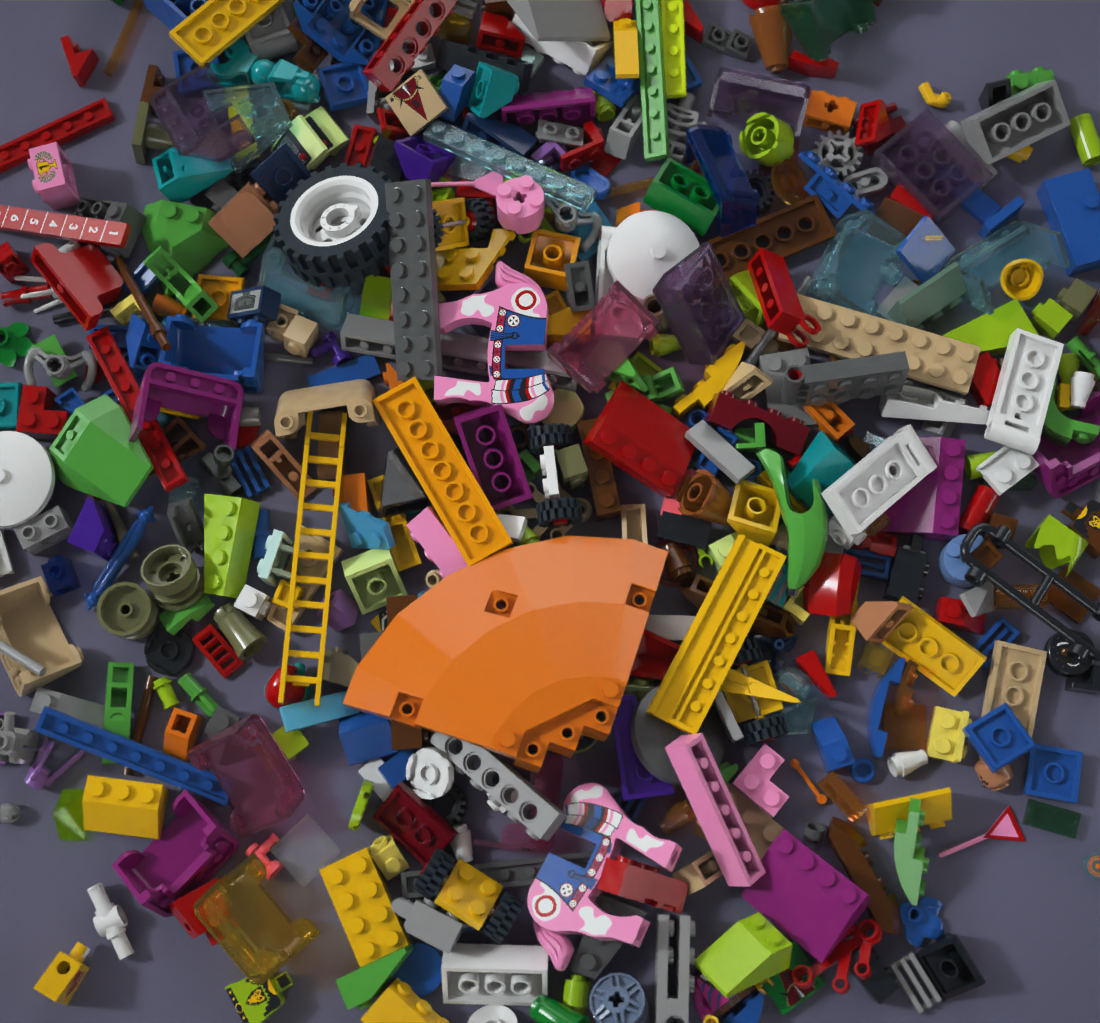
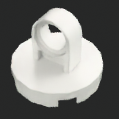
M426 747L409 757L406 765L407 781H411L414 787L412 791L422 799L432 800L444 796L451 789L454 781V768L451 759L444 751L436 747Z

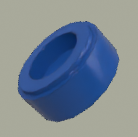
M864 757L854 760L855 763L851 764L849 768L851 778L861 784L873 780L876 774L874 763Z

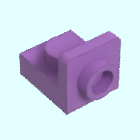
M547 141L531 154V163L536 160H546L545 166H548L553 162L554 157L561 161L560 156L567 153V150L561 143Z

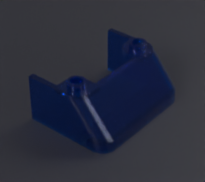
M694 124L686 127L685 162L687 165L695 162L699 163L719 206L720 238L756 225L757 203L760 202L759 193L756 188L752 189L732 147L733 142L729 131H725L721 127Z

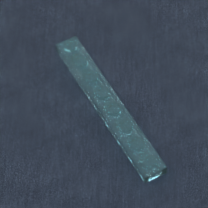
M435 119L423 133L424 141L505 177L513 179L525 175L530 176L541 186L544 194L575 206L584 212L597 196L596 188L439 119Z

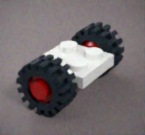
M552 423V425L544 424V426L539 425L536 428H531L528 430L529 451L536 455L540 454L542 475H547V478L542 479L545 502L541 501L539 504H536L538 525L543 528H560L561 526L567 527L580 523L583 520L580 500L578 498L573 499L572 497L567 499L566 497L560 498L555 451L573 446L571 426L568 424L564 425V423L558 425L557 423Z

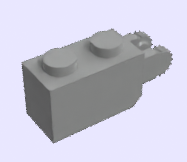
M403 897L396 898V900L391 902V909L397 915L406 919L404 927L407 933L447 954L453 951L466 924L448 911L444 912L438 909V905L426 897L424 900H416L415 903Z

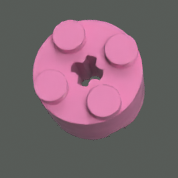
M527 175L510 179L498 186L496 204L500 225L508 231L509 229L516 231L517 234H527L536 230L541 225L545 215L544 192L541 186L532 177Z

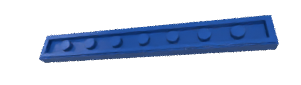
M48 706L44 707L34 729L36 732L181 789H186L191 793L225 806L228 805L237 781Z

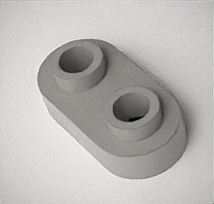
M873 167L846 176L843 183L847 181L856 188L855 193L862 198L881 192L888 182V175L883 169ZM871 180H876L878 184L871 183Z

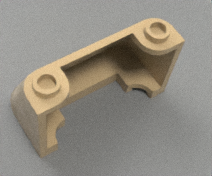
M357 379L284 392L279 398L274 419L276 437L283 440L298 439L297 433L299 429L307 424L306 413L308 411L316 412L347 407L349 417L353 421L367 423L368 427L379 426V412L372 401L376 398L374 386L368 380Z
M42 576L0 590V639L47 669L43 676H38L0 652L1 661L19 697L30 694L37 690V687H43L81 666L82 660H84L80 647H75L72 643L68 644L50 606V597L53 596L51 586L48 582H44Z

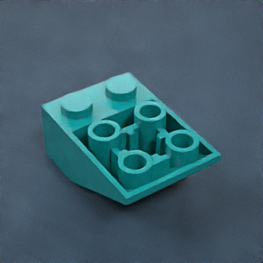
M224 139L171 147L152 159L159 190L170 201L177 203L188 201L192 196L207 189L210 185L234 171Z

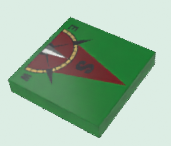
M793 939L790 941L793 945L789 968L769 978L773 982V986L769 982L762 984V987L782 1015H785L825 985L819 975L815 977L814 984L808 989H801L793 982L792 971L796 966H812ZM804 975L801 978V982H806L809 979V976Z

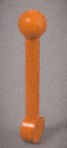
M796 758L790 761L791 767L799 772L816 795L817 803L825 804L827 797L824 794H820L800 767V761Z

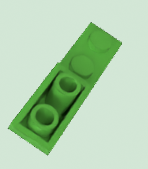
M108 662L104 729L130 739L134 663ZM102 758L103 765H120Z
M910 798L907 820L896 819L894 858L901 886L910 903L917 906L918 896H924L926 881L921 880L922 873L927 874L929 858L924 857L925 847L920 846L922 833H917L918 826L923 827L925 811L920 810L921 799Z

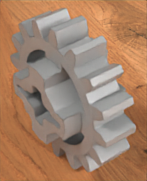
M830 130L827 133V137L822 134L820 135L819 140L815 141L812 151L820 157L821 160L819 162L822 165L833 168L839 174L838 176H841L842 180H844L847 173L850 175L855 173V169H859L860 161L863 158V153H860L862 146L856 147L854 145L856 137L850 139V132L841 135V130H838L836 135H833ZM822 150H824V153H823V154L825 155V158H824V159H823V157H822ZM849 152H851L852 161H850V156L848 155Z

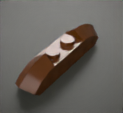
M696 573L683 579L677 586L692 604L700 608L714 581ZM764 602L750 631L774 638L795 636L794 620L790 613Z
M833 816L826 832V838L850 881L869 895L871 903L867 906L866 910L870 918L880 924L883 932L900 937L902 921L900 918V906L895 893L885 894L886 885L879 875L875 876L871 867L874 865L867 852L862 853L861 851L867 843L860 833L847 822Z

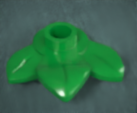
M14 322L7 328H0V339L6 337L5 341L0 343V363L13 368L16 365L17 357H26L28 350L34 348L32 341L25 337L29 332V325L22 322Z

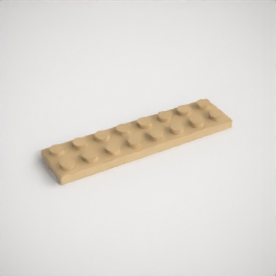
M797 294L804 314L814 317L821 326V331L817 335L809 334L800 324L796 326L809 340L806 348L845 360L905 351L910 368L906 378L960 394H968L981 347ZM805 320L811 328L815 329L809 321ZM779 333L777 340L792 344L786 335ZM793 333L798 341L803 342L799 336Z

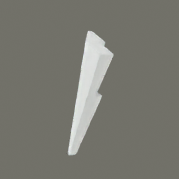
M910 380L905 381L901 392L892 396L880 395L879 403L881 416L891 418L987 424L990 412L987 410V406L980 405L979 408L966 405V399L930 387L928 389L915 386L913 381Z

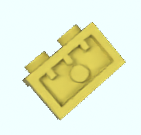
M939 706L934 707L926 747L927 757L951 763L961 762V758H965L967 744L964 743L966 735L962 729L972 723V719L969 718V711L960 712Z

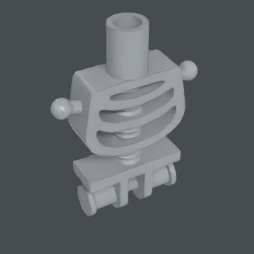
M688 92L686 98H681L678 106L667 103L670 158L680 164L683 163L684 156L688 153V145L679 142L691 141L696 135L697 127L702 129L707 127L706 122H699V113L692 111L696 97Z

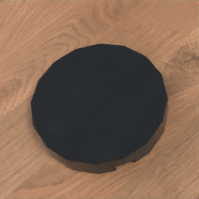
M165 627L159 628L148 637L144 646L146 662L157 673L166 676L177 675L185 671L192 663L195 655V644L191 636L183 629L172 635L167 632Z

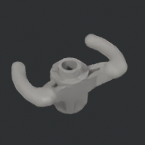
M544 195L545 207H549L554 214L555 224L560 231L568 233L579 225H592L591 233L580 244L582 251L590 248L599 237L602 225L601 216L596 212H580L575 206L568 203L560 204L554 195Z
M34 347L28 350L25 357L24 376L28 385L37 386L33 373V363L36 360L43 364L47 375L57 380L66 379L71 375L72 369L87 364L88 373L82 384V390L85 392L89 391L95 382L97 362L95 355L90 351L85 350L73 356L61 354L48 355L41 348ZM62 364L61 368H58L59 371H57V366Z

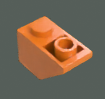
M174 707L165 729L163 752L188 762L205 718Z

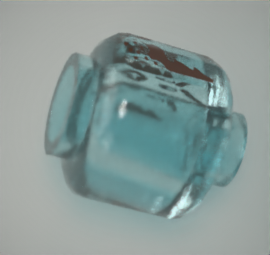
M789 666L785 670L780 669L774 676L777 689L799 699L800 702L806 700L813 687L810 684V677L794 666Z

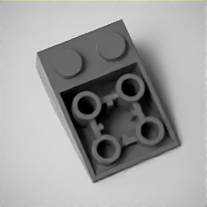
M81 197L76 206L74 216L128 223L132 228L124 249L84 242L78 243L83 246L93 245L103 253L128 259L147 217L128 203Z

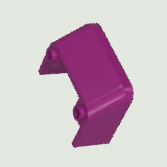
M154 362L148 366L142 380L134 407L129 441H135L142 429L143 421H154L160 413V407L207 418L206 428L208 433L214 438L224 440L223 444L230 446L235 451L243 401V388L234 380L161 362Z

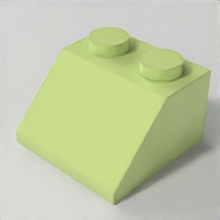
M371 549L341 561L345 578L362 615L386 606V597L408 595L390 549Z

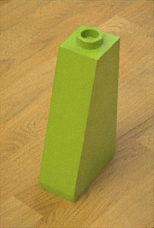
M1016 298L942 336L981 347L979 355L988 351L991 356L1005 354L1010 335L1017 328L1036 335L1039 334Z

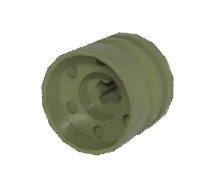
M171 544L155 549L144 559L141 566V577L161 608L167 611L183 610L195 604L203 595L204 578L185 547Z

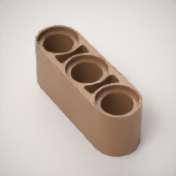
M320 411L318 433L340 435L342 413H345V411ZM345 436V446H344V457H343L342 475H345V447H346V436ZM318 440L317 456L338 458L339 442ZM317 464L318 478L335 479L337 466Z

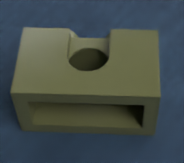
M579 444L555 451L556 465L565 490L577 491L584 488L585 484L588 483V469Z

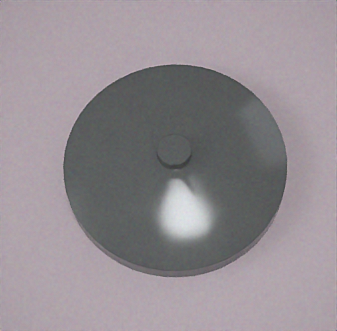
M658 686L642 696L633 710L630 722L631 741L640 762L653 776L665 783L682 786L665 747L681 735H687L688 733L646 713L659 688ZM711 705L698 733H703L717 766H719L725 749V735L721 719L713 705Z

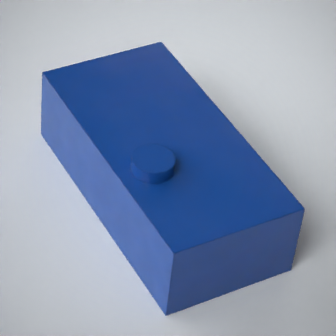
M1090 168L1044 180L1036 193L1067 276L1099 269L1100 194Z

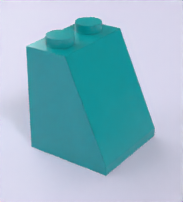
M821 430L787 478V483L791 488L789 493L797 501L803 499L807 503L806 508L809 510L814 501L813 479L819 481L822 491H824L856 465L857 462ZM826 503L827 513L829 517L833 512Z

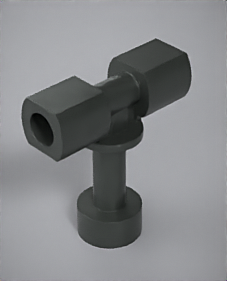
M219 445L215 448L214 455L210 452L199 460V465L210 477L214 476L219 480V487L227 496L235 497L241 493L243 487L231 474L230 464L234 459V450L228 445Z

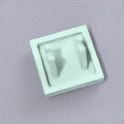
M276 529L266 540L265 549L267 551L264 559L261 558L258 563L257 573H259L258 577L267 585L277 588L281 577L291 580V573L284 571L288 555H293L294 547H292L293 541L284 532Z

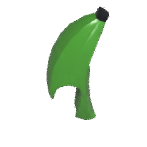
M766 448L759 450L756 455L772 482L783 522L786 525L789 536L786 594L797 597L798 590L810 580L819 568L826 550L828 537L826 501L821 495L823 491L819 481L813 479V505L805 513H796L793 510L783 457L778 452Z

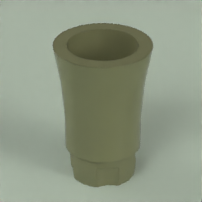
M227 603L215 612L213 618L234 648L239 660H246L252 657L267 643L268 638L240 610L234 607V604Z

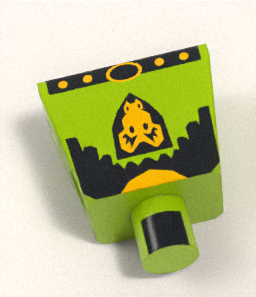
M268 969L230 984L225 989L243 1023H263L287 1002L282 991L292 986L293 980L287 971L274 978L272 972Z

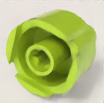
M761 112L753 115L746 122L748 125L745 130H741L739 146L742 153L765 167L777 166L793 155L794 133L791 126L771 114Z

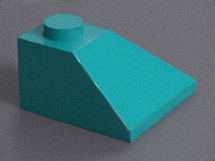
M479 61L467 108L480 118L489 116L513 100V96L517 94L519 89V77L509 71Z

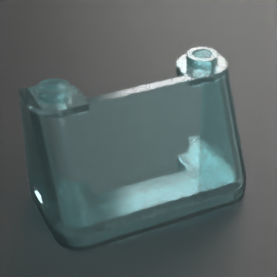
M864 209L847 215L839 221L835 228L837 235L829 241L812 277L814 283L806 292V296L877 317L879 304L873 298L889 263L901 259L895 251L906 239V236L868 209Z

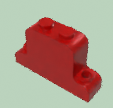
M41 243L34 246L30 260L85 331L95 328L98 325L100 316L104 314L102 306L116 301L119 297L123 285V277L120 272L116 271L107 256L93 245H85L66 253H61L50 243Z

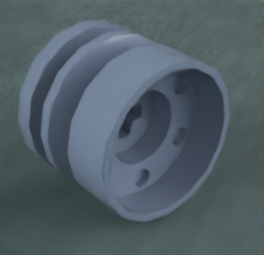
M621 972L610 973L600 978L593 986L589 1002L590 1010L597 1023H649L651 1017L650 1005L640 983L632 976ZM622 999L623 1003H619L618 1007H615L614 1004H617L618 1000Z

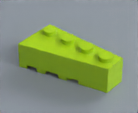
M204 493V593L235 599L239 597L246 584L261 503L241 497Z

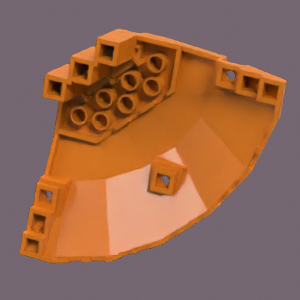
M563 536L507 548L469 567L467 566L451 573L395 616L356 667L343 705L414 728H424L513 758L515 759L514 766L539 774L547 750L572 758L581 734L605 742L610 734L643 635L668 551L634 539ZM642 597L644 603L641 605L637 604L635 598ZM500 601L506 604V607L502 610L496 607V604ZM410 705L412 712L404 714L402 712L404 706ZM562 732H565L566 735L570 734L572 736L570 738L563 737ZM528 748L537 751V753L534 755L530 754Z

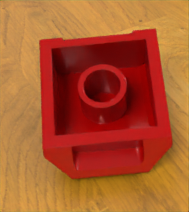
M825 552L819 568L804 585L803 609L810 614L835 617L850 614L863 567L858 559L845 553Z

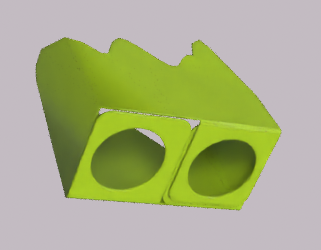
M1049 514L1025 542V547L1039 548L1040 557L1044 565L1051 570L1070 563L1066 576H1068L1089 543Z

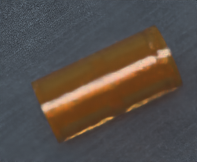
M1010 584L1029 599L1032 598L1039 584ZM994 586V610L1025 609ZM1048 592L1039 605L1042 609H1045L1048 605Z

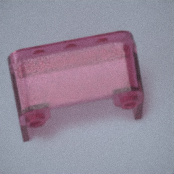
M528 748L530 754L534 755L537 753V751ZM547 750L539 774L515 766L518 770L530 772L529 783L559 807L564 761L560 754ZM536 806L530 809L529 816L531 819H534L537 815ZM511 823L503 829L500 843L474 839V845L546 853L554 845L555 833L549 841L542 839L537 841L526 833L527 827L524 824Z

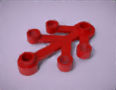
M872 919L863 920L858 925L853 924L855 930L849 934L853 937L846 942L841 941L838 943L823 964L817 961L810 967L806 965L796 966L792 971L793 982L801 989H808L814 984L815 977L839 961L836 977L832 981V987L838 994H846L850 989L847 978L852 952L860 946L859 961L854 966V972L860 979H868L872 974L869 962L872 946L878 944L883 936L880 924ZM867 931H874L871 937L865 936ZM866 966L867 971L863 974L859 973V969ZM804 975H808L809 979L802 983L801 978ZM839 982H845V986L842 989L837 988Z

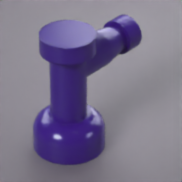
M330 331L322 337L323 343L309 349L313 358L317 357L318 354L332 350L335 355L333 358L335 366L353 359L350 352L341 350L334 331Z

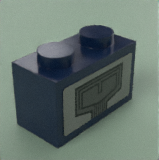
M264 285L232 291L227 319L236 322V325L239 327L249 319L258 320L263 325H266L267 322L277 321L281 293Z

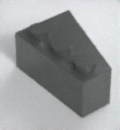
M600 894L595 900L604 912L613 916L628 917L637 915L644 918L648 913L603 894ZM583 935L571 970L596 979L624 942L597 940Z

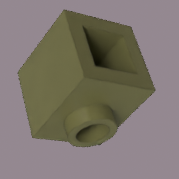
M1076 278L1069 288L1065 286L1062 288L1056 299L1059 300L1058 304L1073 315L1071 319L1076 321L1097 290Z

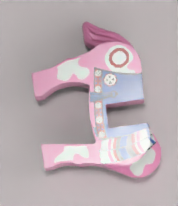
M498 261L495 265V284L499 289L482 294H472L454 302L438 304L440 334H447L458 327L470 324L491 328L488 342V372L490 381L480 382L434 376V401L437 405L465 403L471 406L487 407L502 404L505 414L525 424H537L550 414L554 406V393L544 369H505V351H546L549 320L548 306L542 289L534 280L525 274L513 270L502 261Z
M597 783L580 785L567 795L564 801L563 812L568 816L560 827L567 833L595 845L586 869L549 852L530 887L527 897L528 909L533 917V927L537 939L549 954L554 967L560 972L565 971L574 954L573 945L566 935L579 934L597 940L621 941L640 947L650 922L637 915L628 917L609 915L595 902L602 892L597 887L606 857L616 860L620 854L622 844L626 843L668 871L673 872L683 849L677 843L657 838L644 827L633 823L610 792Z

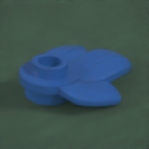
M925 896L918 901L917 906L912 905L909 900L900 906V918L905 925L904 935L910 944L920 947L924 937L938 939L944 935V925L941 919L937 917L944 906L941 901ZM914 909L915 915L911 918L910 912Z

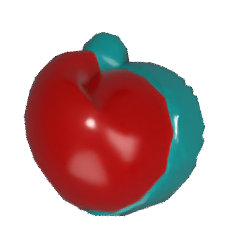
M296 662L294 665H288L287 675L305 676L304 663ZM282 667L268 679L264 687L265 700L276 710H279L282 706L309 700L312 693L311 684L309 687L293 686V683L286 682L284 704H278Z

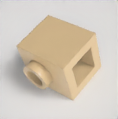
M296 314L283 334L284 348L293 355H300L306 358L310 352L309 349L314 346L319 338L318 323Z

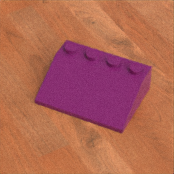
M919 437L937 465V468L879 516L877 531L908 537L915 533L924 536L923 539L950 542L958 536L966 440L945 437Z
M783 829L761 860L766 873L750 887H745L740 896L823 964L847 931L871 903V899L857 885Z

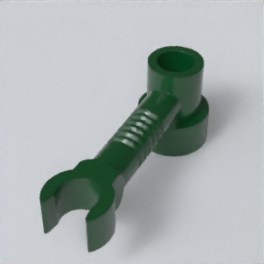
M272 231L244 258L235 250L229 252L223 258V264L229 270L232 269L238 277H245L250 271L248 265L267 249L278 244L274 232Z

